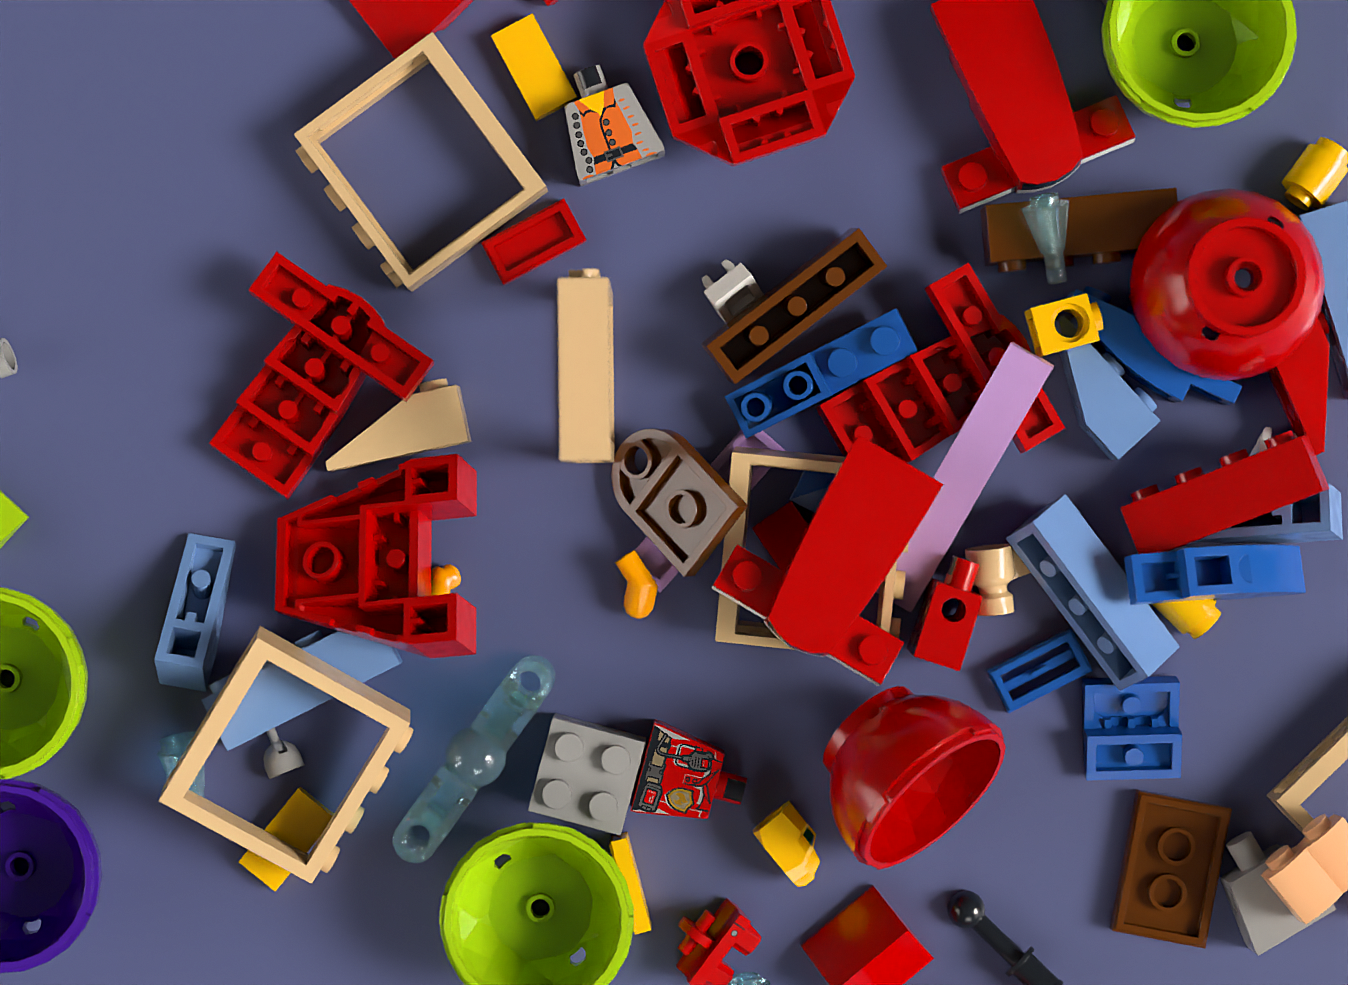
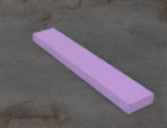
M1011 342L933 477L941 482L943 486L909 541L908 553L902 552L897 560L896 570L906 571L903 600L893 599V603L910 613L915 608L1054 367L1053 364L1014 342ZM880 586L876 591V593L878 594L880 592Z

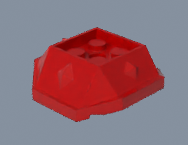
M665 0L643 44L672 138L733 167L825 137L856 77L831 0ZM743 53H753L760 58L762 68L756 74L746 75L737 69L735 60Z

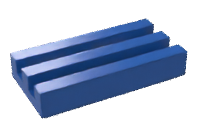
M1067 628L985 671L989 679H991L1006 712L1009 714L1093 670L1072 629ZM1065 642L1068 643L1069 649L1005 682L1002 681L1000 675ZM1073 658L1076 659L1077 666L1013 699L1011 698L1008 691Z

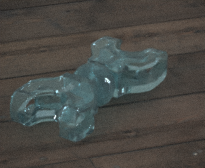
M532 654L519 660L498 686L471 726L460 730L451 738L446 748L444 764L394 832L393 847L402 859L412 863H421L430 858L480 788L491 784L501 775L506 764V752L553 688L556 673L548 659ZM527 671L536 673L540 679L541 688L534 691L525 689L521 685V673ZM419 824L426 827L430 833V839L423 840L417 838L413 832V826Z

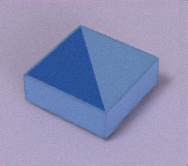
M803 470L789 500L815 513L836 474Z

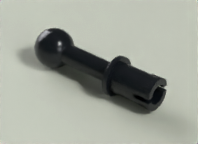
M966 890L957 892L951 897L947 906L950 920L960 928H972L1011 965L1005 973L1008 977L1013 974L1023 985H1063L1064 982L1058 979L1032 954L1035 950L1032 946L1023 952L985 915V905L978 894Z

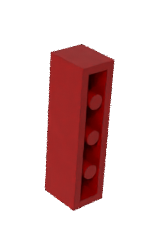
M1292 430L1265 440L1264 443L1267 450L1249 456L1245 448L1219 458L1222 467L1204 474L1200 466L1174 476L1177 485L1161 492L1157 484L1131 493L1130 496L1133 503L1120 507L1138 554L1171 551L1329 490L1330 488L1308 435L1295 438Z

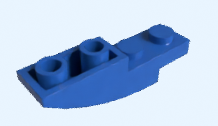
M1085 286L1083 291L1075 289L1069 292L1067 298L1087 293L1089 302H1096L1098 304L1103 320V330L1097 331L1100 340L1094 342V344L1103 353L1107 352L1114 357L1128 376L1173 403L1183 401L1188 389L1222 405L1235 403L1242 388L1241 385L1230 380L1223 381L1199 377L1177 368L1158 353L1143 334L1139 323L1136 322L1132 306H1128L1126 311L1109 304L1111 296L1090 286Z
M895 308L724 397L747 439L919 350L898 309Z
M1210 546L1183 548L1173 552L1133 554L1124 557L1130 605L1204 599L1218 601L1306 593L1300 546Z

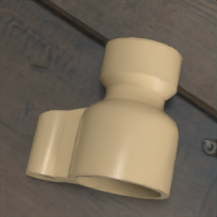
M992 544L965 549L966 560L980 564L973 584L978 587L979 594L983 596L978 616H996L1014 612L1013 594L1007 590V585L1010 581L1031 572L1011 545Z

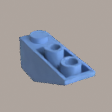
M1062 315L1055 319V328L1061 336L1072 338L1077 332L1078 323L1075 317L1069 321ZM1091 344L1059 352L1078 425L1110 460H1119L1161 421L1153 413L1157 409V405L1141 388L1137 387L1133 391L1121 378L1125 373L1124 369L1109 353L1105 352L1101 356Z

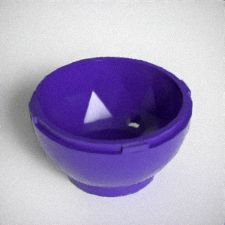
M0 779V805L6 801L15 805L14 808L6 810L0 807V973L29 970L49 962L67 950L85 929L98 903L102 882L101 853L93 831L80 811L59 793L38 783L16 779ZM17 857H23L28 861L29 870L26 874L16 871L14 861ZM41 920L39 930L29 931L26 928L27 922Z

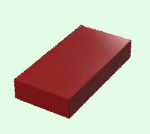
M563 198L481 242L505 286L587 242Z

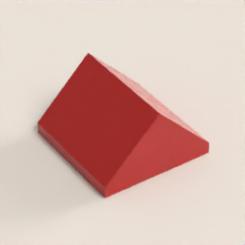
M874 885L801 944L803 950L829 985H903L934 959Z

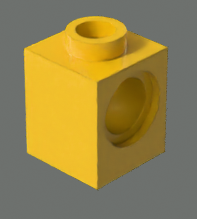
M1087 293L1024 311L1034 351L1039 357L1100 340L1097 331L1103 330L1102 315L1096 302H1089ZM1059 312H1069L1076 318L1078 329L1072 338L1063 337L1057 332L1055 318Z

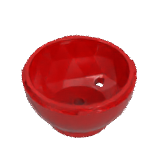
M1232 188L1200 192L1182 199L1171 206L1155 220L1143 235L1133 260L1130 300L1136 322L1139 323L1143 334L1157 352L1177 368L1199 377L1223 381L1250 378L1275 368L1293 354L1312 332L1322 308L1325 288L1322 258L1312 234L1301 220L1279 201L1257 192ZM1267 218L1273 219L1274 221L1279 223V226L1277 224L1267 221ZM1238 269L1246 270L1249 273L1250 283L1247 287H1240L1236 284L1234 276ZM1207 325L1211 330L1218 333L1217 339L1213 341L1207 339L1202 335V329Z
M905 686L886 689L874 695L853 711L829 740L823 754V764L831 774L830 802L834 820L842 838L856 859L863 864L875 867L877 870L888 868L920 853L953 828L975 806L998 774L1006 750L1001 729L986 716L960 701L936 695H915Z

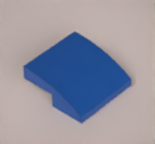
M1151 676L1120 691L1110 678H1082L1083 755L1086 781L1181 778L1182 732L1179 728L1180 681L1177 676Z

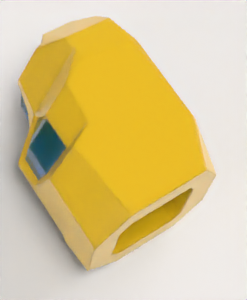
M787 801L762 820L753 829V834L797 887L806 886L814 879V874L820 863V859L814 849L816 833L792 803Z

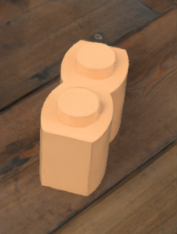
M1322 814L1312 820L1303 829L1302 833L1305 837L1299 844L1292 849L1285 845L1276 850L1266 860L1265 864L1268 868L1261 874L1262 878L1296 919L1304 924L1314 920L1337 901L1344 892L1348 891V823L1343 817L1336 814L1329 818Z

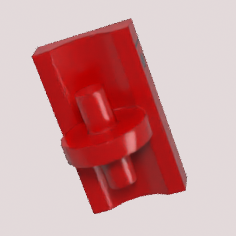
M726 898L714 915L705 910L696 923L685 916L682 917L678 926L687 935L677 947L684 955L675 966L687 977V982L690 985H728L733 978L734 970L723 961V958L732 947L745 956L751 954L760 943L762 937L750 924L751 921L738 905Z

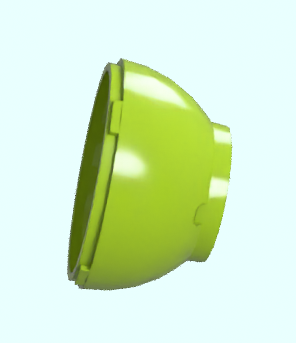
M1107 0L1101 27L1103 53L1108 69L1124 96L1143 113L1164 123L1186 128L1219 126L1243 118L1264 104L1281 85L1292 62L1297 39L1295 9L1292 0ZM1185 35L1192 40L1193 47L1191 51H1182L1178 47L1177 39L1179 36ZM1188 102L1190 107H1178L1175 103Z
M1 587L0 676L5 669L12 671L15 676V682L11 687L4 686L0 680V780L23 775L45 764L67 742L79 724L85 706L88 671L83 650L72 628L54 609L34 596ZM26 618L34 619L37 621L38 626L26 623Z
M524 822L497 830L478 841L459 860L446 882L442 895L439 916L440 935L447 958L459 979L465 985H608L615 978L628 956L633 935L634 907L627 882L616 862L593 839L574 828L558 824ZM502 854L510 855V858L500 866L495 864V860ZM542 899L549 904L550 910L546 915L539 916L533 912L532 903L535 900ZM583 948L586 951V956L578 963L572 962L570 956Z

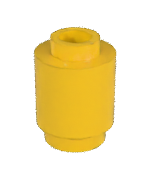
M1320 137L1315 144H1309L1282 180V184L1287 190L1284 194L1285 197L1292 204L1306 211L1310 207L1322 208L1348 172L1346 166L1348 164V152L1336 142L1325 137Z
M1214 599L1152 604L1180 633H1188L1193 639L1202 636L1221 615V612L1215 607L1216 601Z

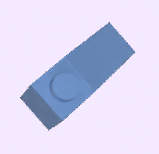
M1327 483L1330 488L1329 490L1194 542L1299 543L1343 540L1341 492L1330 483Z
M188 534L154 659L159 684L207 691L218 648L236 547L235 541Z

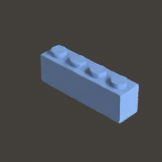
M1347 200L1297 216L1312 234L1322 258L1325 288L1321 311L1329 325L1330 332L1326 334L1330 344L1329 352L1345 400H1348Z
M1066 494L1039 509L1005 538L1119 691L1148 678L1180 647L1148 604L1130 605L1126 574Z
M318 630L294 642L297 647L362 683L403 662L397 649L340 631L324 638L321 630ZM266 660L220 738L226 750L229 751L334 697ZM229 676L209 685L213 694L202 699L207 712Z

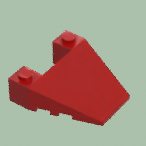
M450 454L410 459L399 464V469L378 479L373 477L357 483L358 487L337 497L329 495L277 519L276 612L430 659L476 654V607L458 593L431 595L432 521L477 516V471L461 456Z

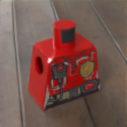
M953 555L944 581L931 579L907 645V649L914 657L960 672L983 596L971 591L980 564ZM951 598L957 599L959 603L957 611L953 615L943 616L942 608L944 602Z
M654 719L631 804V811L645 814L708 819L713 798L736 805L741 804L747 778L721 771L725 756L723 749L663 721Z

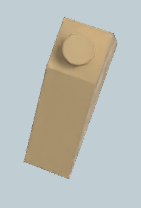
M447 378L419 384L420 393L412 394L407 402L404 400L399 402L326 461L327 471L334 472L472 442L460 387L457 385L448 386Z

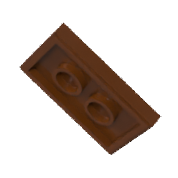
M1136 789L1110 929L1121 933L1206 948L1232 809L1226 806Z

